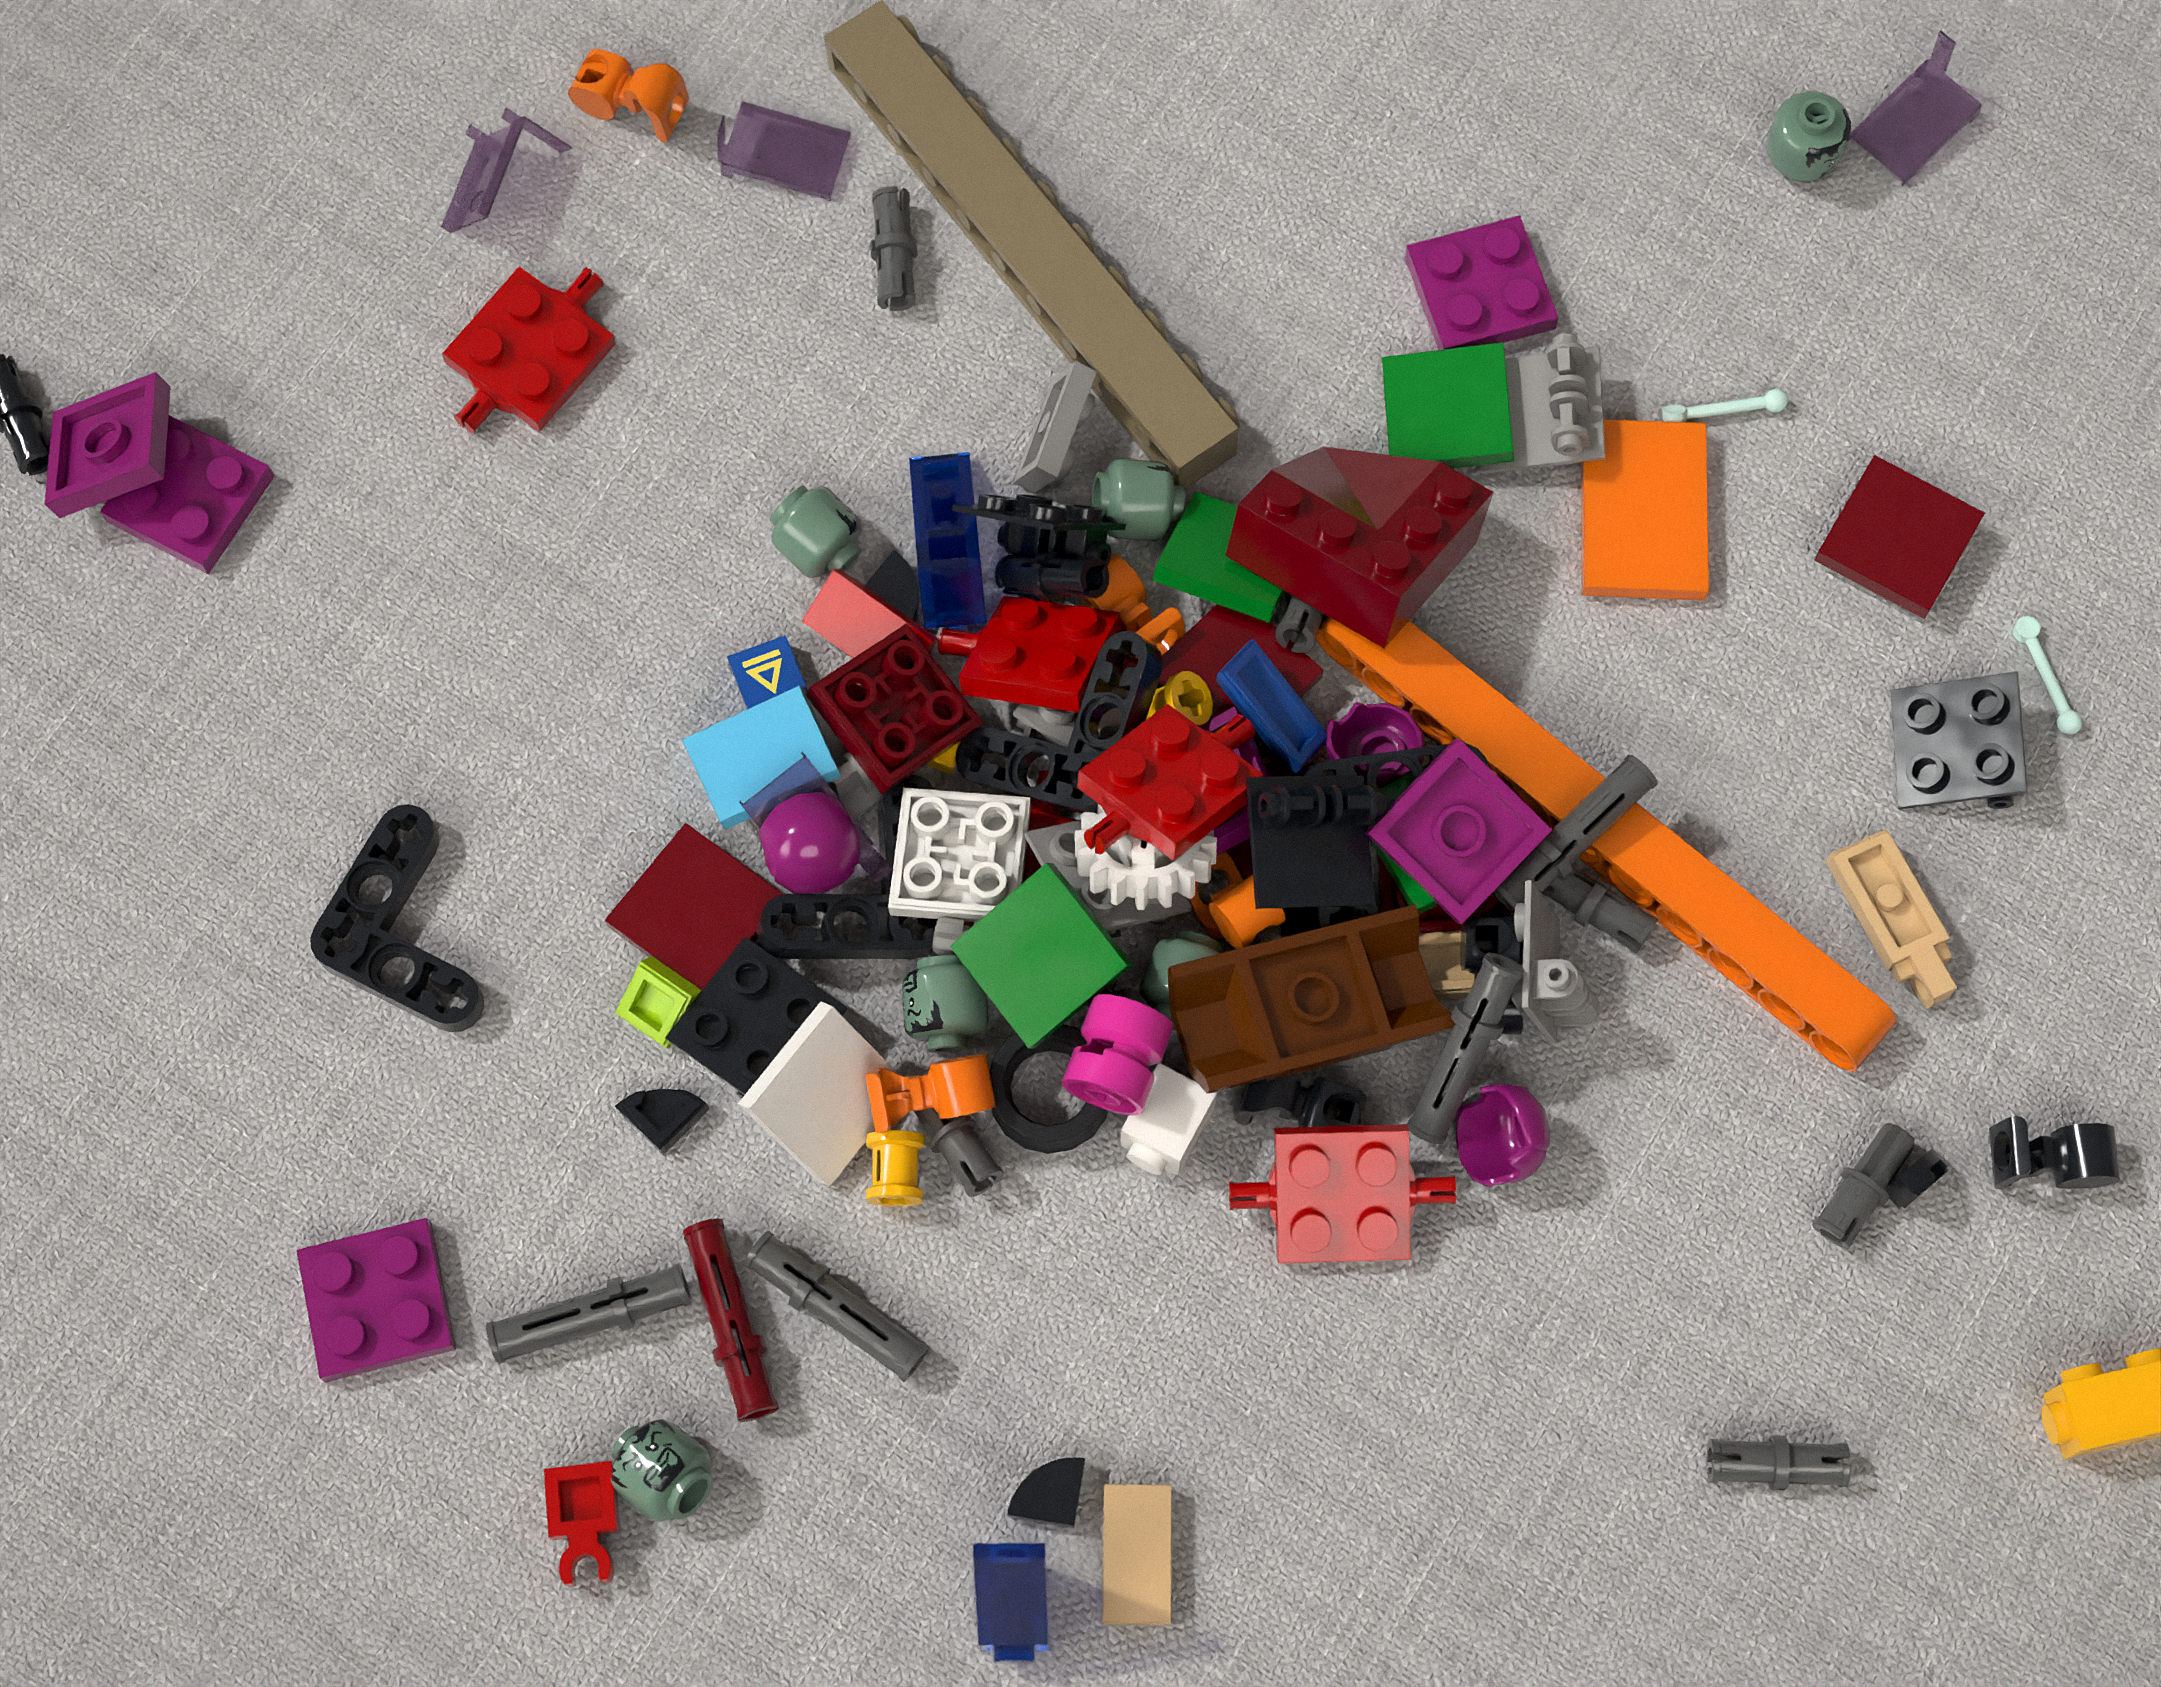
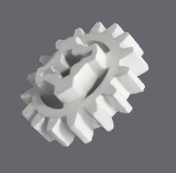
M1099 804L1097 814L1084 812L1081 815V830L1075 831V857H1077L1079 877H1090V891L1094 894L1109 888L1111 890V904L1117 906L1126 897L1135 898L1137 910H1144L1148 904V899L1157 898L1165 908L1172 907L1173 893L1178 892L1182 896L1191 899L1195 896V881L1200 883H1208L1210 881L1211 865L1216 864L1217 838L1214 837V830L1174 861L1149 842L1134 838L1131 835H1124L1106 849V852L1100 855L1095 853V847L1091 850L1087 846L1083 834L1107 815Z

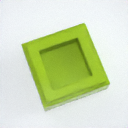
M650 956L640 961L615 1013L664 1048H668L673 1044L667 1041L665 1037L702 990L653 956Z

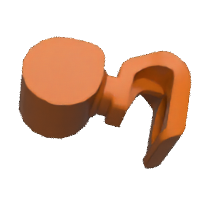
M592 49L588 52L568 89V96L579 109L598 119L611 120L621 106L628 107L629 111L637 114L643 108L651 119L657 138L663 143L669 140L689 101L683 77L670 65L657 63L637 68L633 72L630 63L624 57L600 49ZM672 100H673L672 108H671V110H670V112H669V114H668L669 107H670L671 102H672Z
M1112 554L1107 565L1110 578L1106 592L1096 599L1076 597L1082 606L1120 612L1122 630L1132 631L1152 642L1160 650L1161 655H1163L1186 633L1181 613L1176 608L1170 607L1153 619L1151 608L1145 603L1147 601V594L1141 579L1124 559L1116 554Z
M1226 851L1217 855L1216 864L1211 865V870H1223L1228 878V886L1213 895L1211 898L1212 902L1205 903L1199 898V882L1195 881V896L1191 899L1187 898L1196 918L1207 934L1216 939L1225 938L1230 945L1237 949L1247 947L1253 942L1257 933L1269 925L1279 926L1286 920L1282 908L1255 909L1253 875L1243 880L1232 858Z
M977 1054L933 1062L929 1064L928 1074L921 1076H903L887 1068L867 1071L865 1077L876 1133L889 1131L890 1127L896 1125L911 1110L915 1112L934 1108L939 1115V1119H946L994 1108L996 1104L987 1055Z

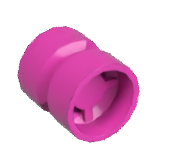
M1102 994L1093 997L1081 1029V1035L1087 1041V1044L1074 1048L1062 1080V1086L1080 1100L1110 1112L1124 1115L1142 1114L1155 1080V1075L1149 1069V1065L1162 1061L1173 1031V1023L1157 1010L1128 998Z

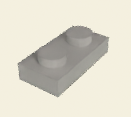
M1074 361L1052 378L1015 476L1014 484L1032 493H1036L1053 480L1060 481L1066 475L1076 452L1075 448L1070 446L1076 428H1080L1085 423L1095 402V396L1089 392L1097 371L1078 361Z

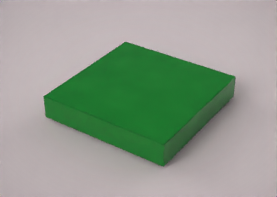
M1503 343L1382 357L1389 455L1442 462L1450 468L1514 462Z
M1195 491L1156 563L1152 581L1270 623L1285 591L1225 556L1238 506Z
M1054 863L1044 864L950 945L954 953L1029 1049L1040 1045L1091 1002L1093 997L1099 995L1133 966L1132 962Z

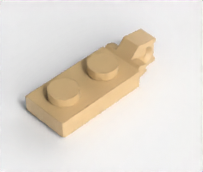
M1884 829L1829 854L1825 863L1886 970L1891 971L1898 984L1909 980L1910 986L1925 1009L1950 999L1953 991L1957 989L1956 984L1943 964L1952 958L1946 944L1950 937L1889 831Z

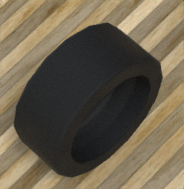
M1063 1024L1040 1045L1031 1049L1015 1033L1005 1040L992 1058L990 1077L996 1104L994 1108H991L992 1115L1004 1134L1025 1149L1047 1154L1073 1150L1091 1139L1107 1118L1108 1110L1086 1102L1078 1114L1066 1122L1045 1125L1033 1122L1021 1114L1013 1101L1011 1085L1014 1073L1024 1060L1036 1053L1047 1051L1059 1052L1071 1057L1074 1048L1087 1044V1041L1081 1035V1031L1076 1027Z

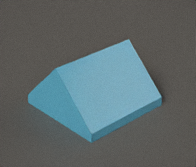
M797 686L682 739L724 830L772 809L797 794L807 793L841 777L812 703L805 695L806 690L804 686Z

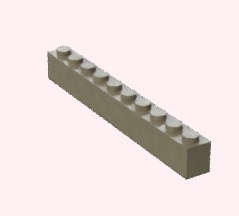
M880 0L826 34L824 40L828 67L1067 360L1071 364L1074 361H1078L1097 371L1091 389L1149 460L1165 463L1172 471L1174 485H1183L1185 490L1234 457L1237 452L1240 423L1232 407L1223 398L1218 397L1214 399L1202 385V375L1193 360L1185 353L1177 355L1167 343L1166 333L1158 318L1150 310L1145 309L1141 311L1129 297L1130 291L1122 275L1113 266L1105 268L1094 255L1093 244L1083 228L1077 223L1072 225L1067 223L1058 212V203L1048 186L1040 180L1036 183L1032 181L1023 170V161L1013 144L1005 138L1001 141L998 140L988 128V119L978 102L972 97L964 99L954 87L952 74L943 60L936 55L930 58L920 46L919 36L911 22L904 15L896 17L883 0Z

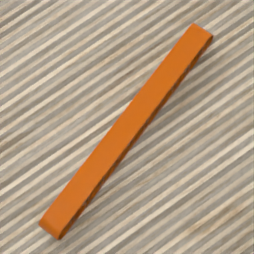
M1329 616L1319 626L1316 641L1330 658L1383 701L1409 712L1423 733L1436 744H1450L1454 739H1460L1463 743L1478 748L1486 757L1489 768L1551 829L1605 779L1602 774L1412 622L1408 621L1385 649ZM1637 802L1578 857L1640 909L1659 919L1658 923L1837 1067L1850 1072L1856 1071L1896 1024L1897 1018L1894 1012L1878 995Z

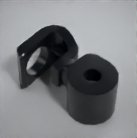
M1471 914L1461 925V970L1474 974V981L1482 967L1483 958L1487 953L1503 955L1519 964L1520 942L1516 938L1513 914ZM1511 998L1502 1016V1020L1505 1023L1502 1034L1521 1035L1524 1023L1523 1016ZM1486 1000V1002H1485V1004H1484V1006H1483L1484 1008H1483V1010H1482V1012H1481V1014H1480L1478 1020L1476 1021L1475 1026H1474V1028H1473L1471 1034H1473V1032H1474V1030H1475V1028H1476L1477 1023L1480 1021L1481 1016H1482V1014H1483V1012H1484V1010H1485V1008H1486V1006H1487V1004H1488V1000Z
M1290 1075L1270 1081L1263 1079L1245 1085L1235 1121L1239 1124L1248 1125L1251 1123L1254 1115L1276 1109L1280 1110V1118L1298 1121L1299 1127L1357 1126L1361 1124L1367 1096L1354 1087L1325 1077H1316L1308 1088L1302 1087L1301 1082Z
M2019 1116L2008 1117L1989 1128L1995 1189H2005L2022 1178L2036 1177L2045 1172L2053 1173L2056 1188L2060 1189L2095 1188L2120 1181L2115 1128L2112 1125L2102 1123L2074 1124L2058 1128L2051 1133V1137L2039 1136L2031 1141L2028 1140L2027 1122Z

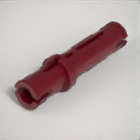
M716 1218L695 1223L683 1230V1237L687 1241L700 1293L704 1300L717 1347L712 1351L717 1367L724 1368L737 1410L738 1422H748L766 1417L779 1409L762 1354L767 1351L764 1337L755 1333L742 1290V1284L724 1232L723 1220ZM712 1264H715L717 1267L729 1310H726L724 1307V1303L721 1297V1293L719 1290V1286L716 1280ZM731 1329L736 1331L749 1376L744 1374Z

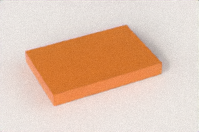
M1604 419L1606 459L1581 462V596L1706 600L1709 593L1706 423Z

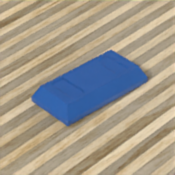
M1253 638L1217 673L1216 682L1245 719L1252 723L1256 733L1284 768L1297 773L1326 742L1327 732Z

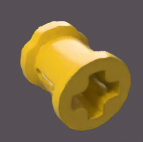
M1181 671L1171 676L1165 686L1159 689L1156 688L1146 720L1169 704L1196 725H1203L1209 720L1213 709L1212 696L1207 684L1199 675L1191 671Z
M889 1130L883 1133L872 1132L867 1134L866 1147L872 1150V1187L866 1189L867 1203L886 1207H905L922 1204L923 1190L918 1188V1150L925 1147V1136L921 1133L907 1130Z

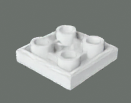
M903 788L888 904L890 915L939 919L945 916L963 919L967 922H978L1023 883L1028 843L1024 835L1029 831L1031 798Z
M820 1002L738 1104L818 1182L830 1187L866 1142L867 1134L875 1130L865 1077L866 1072L878 1068L896 1071L833 1006Z

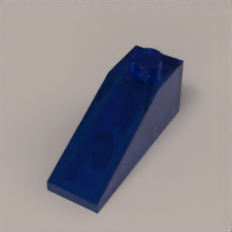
M970 452L909 458L917 567L924 629L939 627L958 628L970 624L987 623L976 515L952 511V504H975Z
M973 1543L977 1634L980 1651H993V1663H1034L1035 1651H1049V1564L1045 1543Z

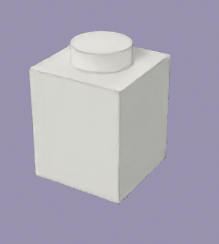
M1158 1063L1153 1071L1155 1080L1143 1113L1129 1115L1121 1129V1146L1129 1150L1126 1157L1138 1167L1156 1175H1161L1162 1171L1166 1169L1179 1176L1215 1110L1217 1093L1206 1094L1197 1082Z

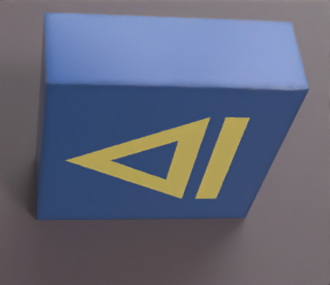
M786 635L727 656L746 709L797 686H804L807 692Z

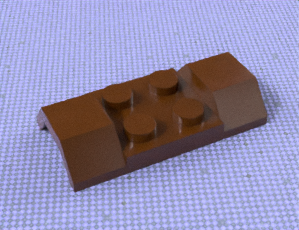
M1415 904L1172 965L1167 970L1170 1013L1189 1073L1206 1094L1263 1079L1270 1081L1390 1049L1393 1045L1450 1031L1455 1024L1451 1018L1452 1013L1435 998L1419 951V915Z

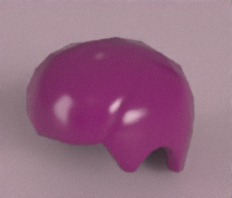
M1356 702L1338 722L1331 719L1327 725L1326 749L1329 760L1425 747L1423 731L1412 715L1389 703L1364 705L1363 703ZM1424 756L1418 758L1421 765L1424 761ZM1399 762L1386 763L1377 774L1376 784L1378 789L1409 774L1410 770ZM1365 764L1354 766L1358 776L1365 775Z
M822 792L797 794L775 806L762 824L759 832L768 870L777 884L793 894H824L844 884L854 873L855 866L860 860L859 833L847 808L841 801Z
M1507 1083L1481 1087L1479 1089L1480 1094L1484 1095L1472 1103L1462 1105L1457 1114L1456 1144L1460 1162L1472 1181L1485 1186L1523 1181L1538 1170L1546 1158V1152L1550 1147V1127L1546 1111L1527 1087Z

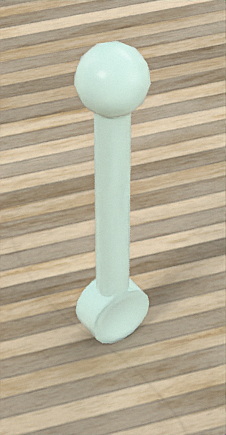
M1772 389L1765 396L1691 407L1668 405L1662 409V421L1686 422L1687 419L1764 408L1778 413L1787 406L1788 399L1784 391Z
M2023 616L2014 625L2013 636L2019 642L2025 643L2059 714L2057 718L2058 729L2066 735L2075 734L2082 727V717L2078 712L2070 709L2037 638L2041 629L2040 623L2031 616Z

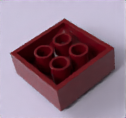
M1323 446L1271 469L1241 500L1237 507L1225 556L1385 649L1476 545L1494 492L1442 462Z

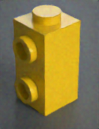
M2161 1348L2140 1352L2124 1358L2127 1368L2103 1373L2100 1363H2092L2060 1373L2063 1383L2043 1394L2046 1404L2041 1408V1417L2048 1439L2053 1445L2059 1444L2064 1460L2161 1438Z

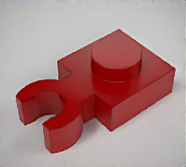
M612 1461L544 1469L548 1538L552 1541L568 1539L569 1547L564 1551L559 1561V1575L563 1584L567 1587L576 1586V1566L580 1560L586 1557H593L597 1560L598 1576L601 1582H612L615 1570L614 1561L610 1553L601 1546V1535L620 1533L618 1494L610 1478Z

